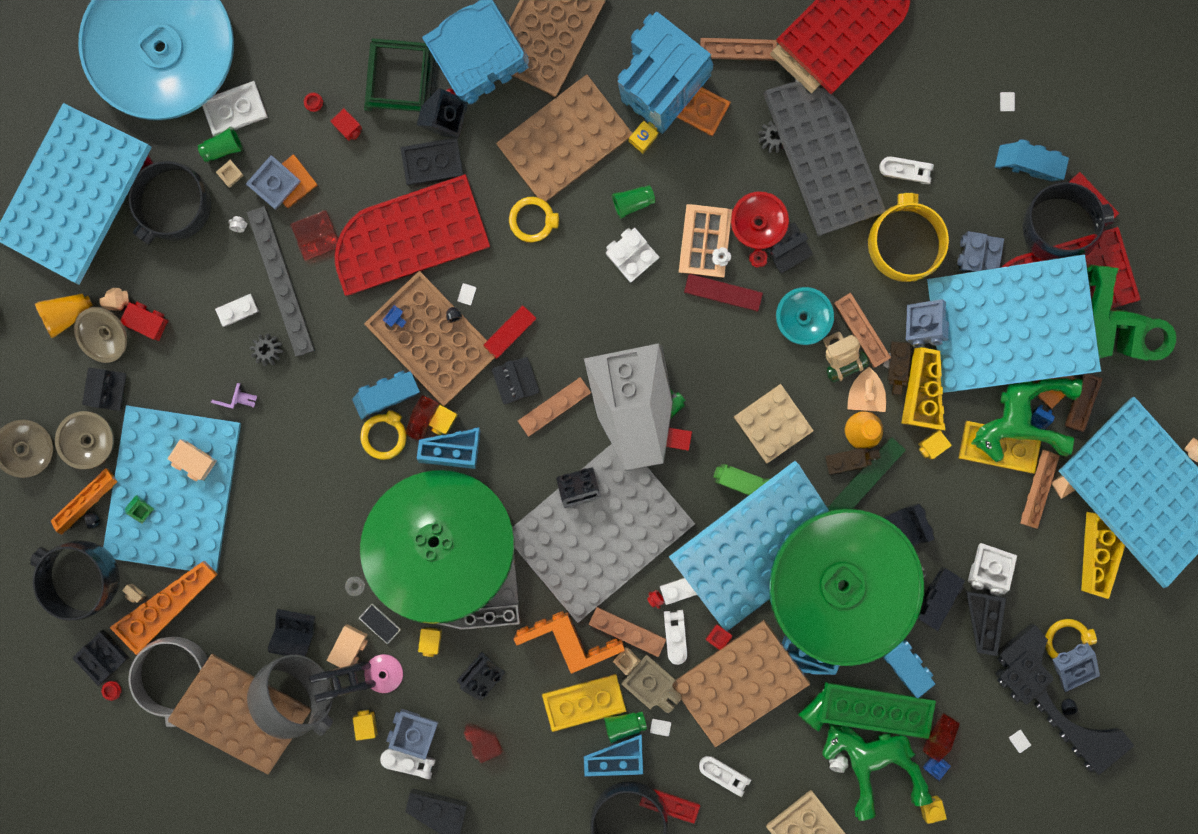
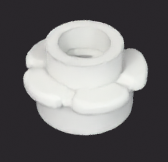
M238 216L228 221L230 224L229 229L234 232H244L247 223L244 221V218Z
M724 247L715 249L712 253V260L716 265L725 266L731 260V254Z

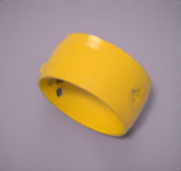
M914 193L898 194V205L889 208L879 216L873 224L868 238L869 254L877 269L887 277L902 282L917 281L933 273L942 264L949 244L948 231L942 218L931 208L918 204V194ZM898 211H911L922 215L932 224L938 236L939 250L935 262L926 272L915 275L903 274L889 267L882 259L877 246V233L881 222L887 215Z

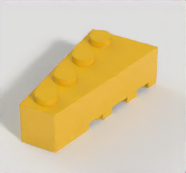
M922 347L914 348L901 424L945 430V423H943L944 406H942L943 387H941L940 351Z
M1086 512L1081 591L1109 599L1125 545L1096 513Z

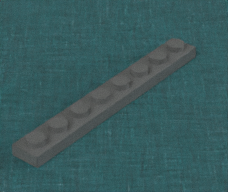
M264 206L249 211L247 215L295 356L298 357L313 352L315 349L267 208Z

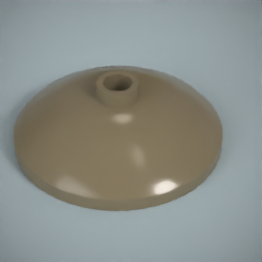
M91 307L81 312L76 318L74 325L75 338L87 356L98 362L109 363L117 360L124 354L127 347V334L121 321L112 312L100 307Z
M87 411L76 412L66 417L58 426L55 435V446L60 458L69 466L77 469H91L101 465L111 454L114 444V435L109 423L102 416ZM87 437L91 438L90 444L86 443Z
M16 420L0 429V469L14 477L27 478L39 474L47 467L52 458L53 444L50 435L41 425L29 420ZM18 446L23 447L22 453L17 451Z

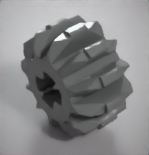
M769 121V127L763 124L762 129L764 131L758 132V135L761 136L758 142H764L761 148L765 149L768 146V153H771L773 148L776 153L780 152V148L785 150L773 122ZM771 134H772V135L777 134V135H778L777 139H773V140H772V139L770 138V137H771Z
M267 333L265 339L261 334L258 335L259 341L253 339L252 342L256 346H250V350L255 351L251 354V357H257L255 361L257 364L262 362L263 366H267L269 361L271 365H274V358L280 361L281 358L277 356V353H283V350L278 349L282 346V343H276L278 339L276 336L271 338V335ZM263 348H270V352H263Z

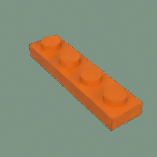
M105 468L51 520L57 533L62 535L117 483L116 478L109 469Z

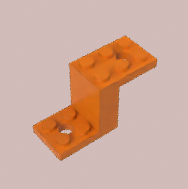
M563 611L552 615L551 620L546 621L544 618L535 622L534 627L530 629L528 626L518 629L513 638L517 646L553 630L571 674L625 651L622 640L617 641V638L606 642L605 647L599 648V646L589 649L588 654H586L569 613L564 614Z

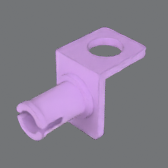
M237 383L231 405L212 400L211 403L229 408H234L235 404L240 403L254 408L255 402L248 401V399L256 401L257 396L240 392L241 384Z

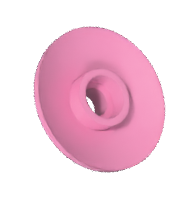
M382 654L375 656L369 661L371 666L369 669H365L364 675L366 681L374 680L376 682V686L371 688L372 690L379 693H388L400 685L403 678V669L396 658ZM381 671H384L386 673L385 678L380 677L379 674Z

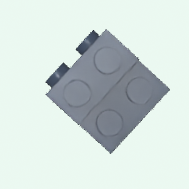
M970 231L966 232L965 235H962L960 246L963 248L962 254H959L957 265L960 266L959 271L971 273L1000 268L1004 238Z
M940 299L907 305L906 341L913 347L923 348L927 343L941 345L943 341L948 340L949 322L945 320L946 301Z
M1088 643L1079 644L1073 650L1067 653L1062 652L1053 659L1055 671L1059 675L1061 687L1065 692L1100 676L1096 654Z
M401 709L400 713L396 712L393 723L396 726L394 731L390 730L386 741L390 743L388 748L425 760L438 722L422 717L420 714Z

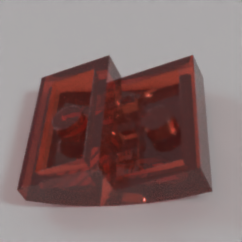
M327 210L290 224L304 260L336 249L338 238Z

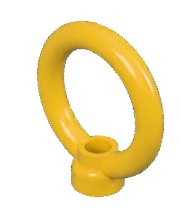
M526 197L519 200L512 207L509 215V225L514 235L520 240L538 242L547 237L552 228H558L559 213H553L550 205L541 198ZM529 204L538 205L546 214L544 229L535 235L523 233L516 221L520 209Z
M388 410L387 414L375 415L365 422L361 430V443L364 450L370 456L386 460L397 456L403 450L406 443V431L400 422L402 418L400 414ZM378 422H386L395 426L398 431V443L388 452L377 451L369 443V430Z
M1073 619L1057 621L1048 629L1045 635L1048 639L1045 648L1052 659L1059 655L1053 648V637L1063 627L1076 628L1081 633L1083 644H1097L1095 631L1093 629L1088 630L1081 622Z

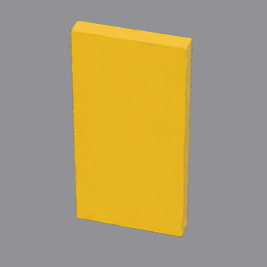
M965 422L959 459L1035 474L1041 441L1002 438L1000 444L1004 458L1002 461L995 462L984 451L971 444L976 437L977 431L985 424Z
M616 674L542 694L552 732L626 712Z

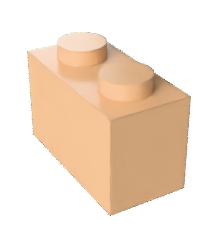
M181 439L168 457V460L172 462L171 466L180 471L182 469L188 472L187 476L195 481L198 479L205 480L217 461L188 441Z
M348 624L345 625L327 661L340 668L356 664L359 660L356 657L359 650L363 651L367 645V634Z

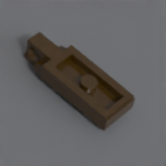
M892 341L890 344L891 358L889 359L887 380H889L890 385H893L892 395H901L902 386L907 385L910 343Z
M860 448L825 456L829 476L867 468V466L872 465L871 461L880 459L879 450L868 451V448Z

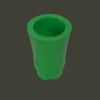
M230 126L220 134L199 144L198 151L203 160L209 162L232 153L241 152L243 147L238 134Z
M650 185L612 193L613 203L620 219L655 203L654 192Z
M824 689L798 714L800 718L818 732L824 724L818 721Z
M643 712L604 717L610 744L622 738L638 734L640 731L647 730Z

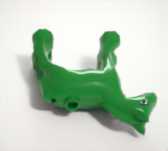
M1043 379L1038 383L1028 381L1009 384L1007 392H1002L1001 403L1005 404L1003 417L980 427L971 444L976 445L977 448L984 451L995 462L1002 461L1004 458L1000 444L1002 438L1047 442L1060 455L1068 457V455L1072 454L1074 437L1032 426L1030 424L1032 418L1030 401L1046 391H1059L1069 399L1076 400L1081 395L1082 379Z
M829 724L830 730H828V737L822 755L826 760H831L842 750H846L849 754L851 766L860 787V798L855 807V816L858 817L859 821L872 819L876 816L874 795L870 782L871 771L880 770L892 762L905 769L911 776L913 783L911 803L915 806H924L933 802L919 765L911 761L916 754L911 749L910 741L906 736L891 737L890 733L879 735L880 740L865 743L852 728Z

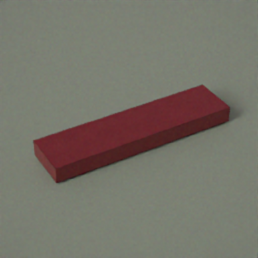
M688 274L684 290L686 294L757 312L763 294L762 292Z

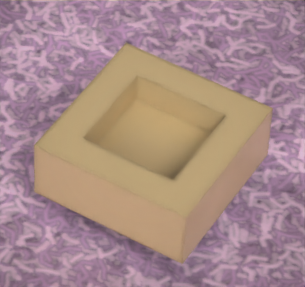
M231 160L216 171L229 188L244 176Z
M128 584L122 590L126 594L125 597L133 603L142 602L147 596L134 584Z
M625 647V651L621 652L613 662L625 675H629L641 660L629 648Z

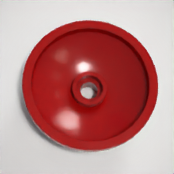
M752 192L745 195L736 203L731 215V227L734 235L742 244L753 249H766L776 245L784 237L789 224L788 212L783 202L775 195L767 192ZM756 220H761V221H762V225H760V226L756 225V224H755V221H756Z

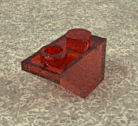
M422 395L412 411L406 435L418 441L424 439L430 427L429 423L436 413L439 403Z
M943 713L930 732L929 739H926L923 752L938 762L952 750L960 723Z
M471 723L465 726L464 735L468 742L471 741L473 745L471 751L475 760L479 759L480 763L502 754L503 750L494 732Z

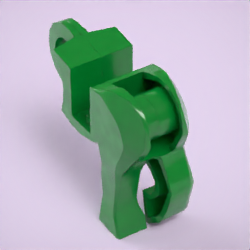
M1087 264L1089 286H1096L1091 301L1099 359L1112 356L1116 328H1120L1116 352L1147 361L1148 359L1153 361L1162 360L1169 356L1176 344V332L1173 326L1167 321L1158 318L1151 319L1126 310L1111 309L1114 285L1119 268ZM1159 327L1164 334L1163 344L1158 349L1150 351L1145 345L1146 334L1149 330Z

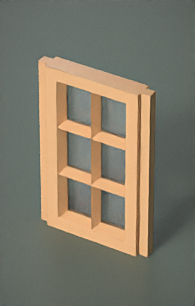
M692 204L686 205L679 273L724 278L726 265H716L712 260V253L715 249H720L721 247L728 250L732 209Z

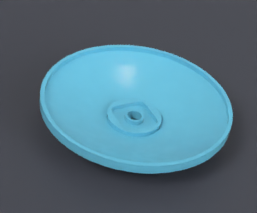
M91 0L80 25L79 56L90 84L110 105L123 113L140 119L167 120L181 117L198 109L219 90L226 79L232 63L234 35L229 15L220 0ZM158 43H165V49L163 51H156V45Z

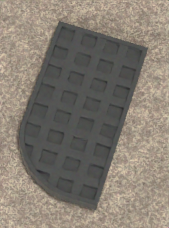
M801 82L788 83L766 90L763 93L818 236L881 215L886 211L849 114L836 97L820 87L811 94Z

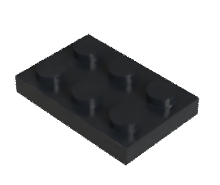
M457 138L400 147L407 186L451 179L463 175Z

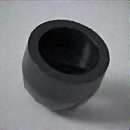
M450 307L446 311L447 322L452 323L462 319L458 308Z
M85 514L88 529L99 525L100 519L98 514Z
M1069 698L1062 701L1061 709L1064 715H1073L1078 711L1074 700Z

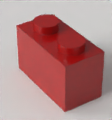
M129 302L120 320L121 323L128 328L159 341L169 321L163 318L165 314L157 310L150 312L146 310L147 306L140 302H136V304Z

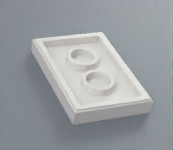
M255 81L216 94L202 105L213 136L220 134L230 126L236 130L268 118Z

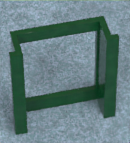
M372 38L369 49L364 111H372V108L420 113L421 106L431 95L434 57L426 43ZM378 47L423 51L419 102L373 98Z

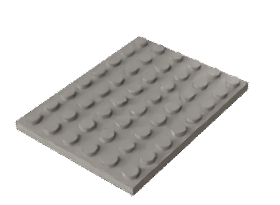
M612 444L582 468L593 467L602 498L564 508L558 488L513 526L515 549L577 623L695 525L648 467L625 470Z

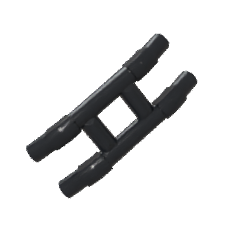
M360 662L309 676L311 684L331 678L334 690L314 695L315 702L318 703L375 687L376 682L374 680L358 683L355 673L369 669L371 666L370 662ZM348 674L350 686L341 687L339 676Z

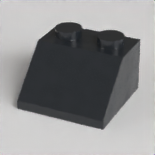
M438 88L421 106L417 126L443 137L460 138L468 102L463 101L457 95Z

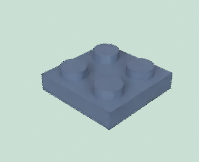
M271 155L246 185L277 210L301 181Z

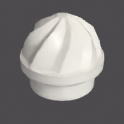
M838 753L829 760V768L835 772L844 773L845 769L848 768V759L842 753Z

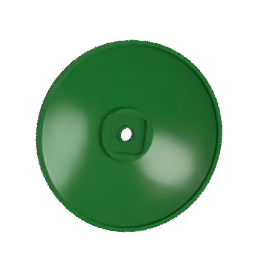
M436 470L422 472L395 484L372 508L361 536V564L365 578L374 594L395 613L421 623L439 624L453 622L480 610L501 589L513 562L515 549L514 532L510 517L502 502L482 482L471 476L454 471ZM438 538L439 545L433 548L430 547V540Z
M831 510L806 520L783 542L771 569L769 584L770 602L781 630L802 652L828 664L840 666L861 665L879 659L891 652L906 638L913 628L923 602V571L911 542L899 528L885 518L863 510ZM845 580L847 588L841 591L838 588V584L840 581Z

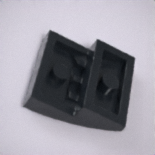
M102 630L88 644L83 646L72 659L99 686L129 657Z

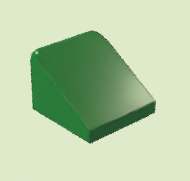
M135 495L125 508L126 514L141 524L154 510L151 505L138 495Z

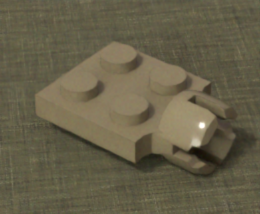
M647 654L622 683L627 690L650 710L653 706L657 705L666 713H670L675 706L667 699L669 698L678 705L682 698L681 694L672 686L676 679Z

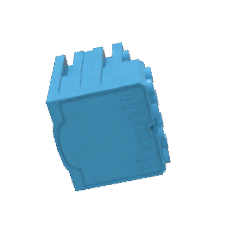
M480 0L474 5L462 8L445 19L439 27L422 37L456 95L469 104L476 102L481 94L492 92L495 89L493 82L499 79L502 84L512 79V75L516 72L522 73L529 68V56L520 45V41L513 33L511 26L494 0Z
M655 12L654 15L649 14L643 22L645 25L641 30L636 29L632 34L631 47L633 58L630 62V67L627 70H622L619 74L618 86L621 101L627 106L630 105L635 113L645 118L646 122L653 123L657 130L663 134L710 78L713 62L711 54L660 13Z

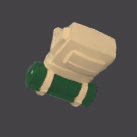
M836 332L823 339L827 348L826 358L830 363V366L827 367V377L833 383L842 381L843 378L859 370L862 371L868 366V357L862 351L859 352L860 342L853 335L843 338L840 332ZM832 339L839 340L836 343L830 345V341Z

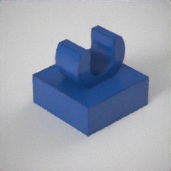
M395 305L383 319L391 327L394 323L401 328L406 324V321L400 317L403 311Z
M1040 405L1032 413L1030 424L1039 429H1046L1053 423L1055 416L1052 415V410L1046 412L1042 409L1043 405Z
M936 753L923 766L926 771L939 781L951 767L950 764Z

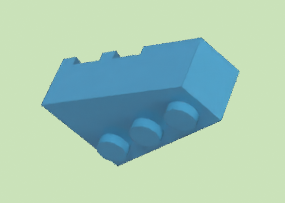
M1019 140L1015 143L1000 145L995 168L1011 167L1013 168L1012 172L1019 173L1020 170L1029 173L1032 177L1054 182L1064 180L1069 158L1063 156L1062 152L1048 151L1044 146H1033L1027 140Z
M400 371L394 374V378L390 380L383 378L377 381V385L373 387L366 385L359 388V392L352 400L362 420L372 413H378L389 406L412 398L419 394L420 391L411 371L407 373Z
M480 428L419 440L418 462L476 469Z
M784 636L783 646L803 673L836 675L839 665L828 664L810 657Z
M903 640L896 648L883 657L905 686L918 699L935 685L931 679L933 674L927 667L923 668L921 666L923 661L916 653L914 655L911 653L910 650L913 648L906 640Z
M642 735L584 756L585 776L643 774Z

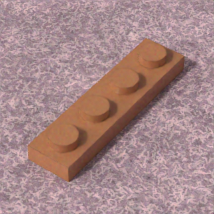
M700 39V46L711 54V59L776 61L770 55L772 50L777 47L776 40Z
M851 293L833 303L853 336L860 342V347L868 357L873 368L891 358Z
M580 377L522 417L518 422L529 437L591 394V392Z
M1046 450L1042 451L1036 474L1033 477L1032 487L1027 497L1025 510L1022 513L1021 524L1038 529L1060 457L1059 455Z
M596 607L589 622L590 626L659 657L666 642V638L599 607Z

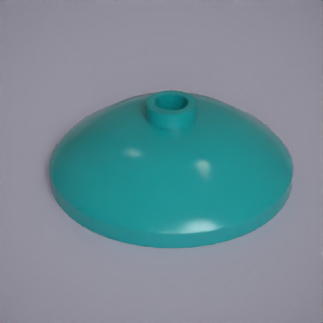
M801 287L788 292L781 299L776 310V322L780 332L789 341L799 345H810L819 342L830 332L834 322V311L831 302L822 292L814 288ZM801 314L806 315L807 318L805 321H802L800 319Z

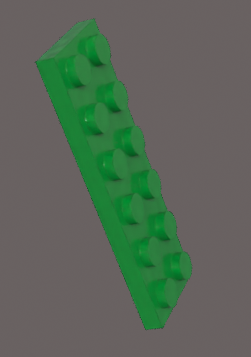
M825 682L818 721L929 739L936 701Z

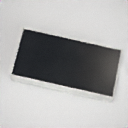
M371 604L359 618L386 644L401 630L374 604Z

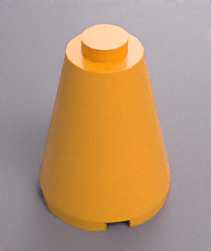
M83 293L35 303L36 309L51 338L56 337L73 325L81 312L93 306L89 296L84 297Z
M865 411L858 412L846 422L845 435L853 447L857 449H871L881 441L883 425L875 414Z

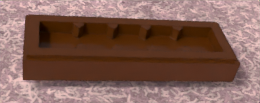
M1089 373L1082 374L1081 395L1076 400H1073L1065 423V427L1082 433L1085 432L1103 379Z

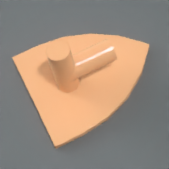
M870 367L861 372L853 382L849 391L847 409L886 412V393L883 383Z

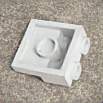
M628 228L621 234L622 239L616 242L614 240L606 247L608 250L606 256L630 283L659 259V256L647 244V241L636 228L632 230Z
M980 543L975 561L971 565L968 583H971L972 587L978 590L989 589L991 590L990 593L995 596L1006 594L1010 590L1017 555Z

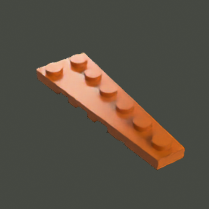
M206 561L201 562L147 602L116 622L110 629L137 655L218 574Z

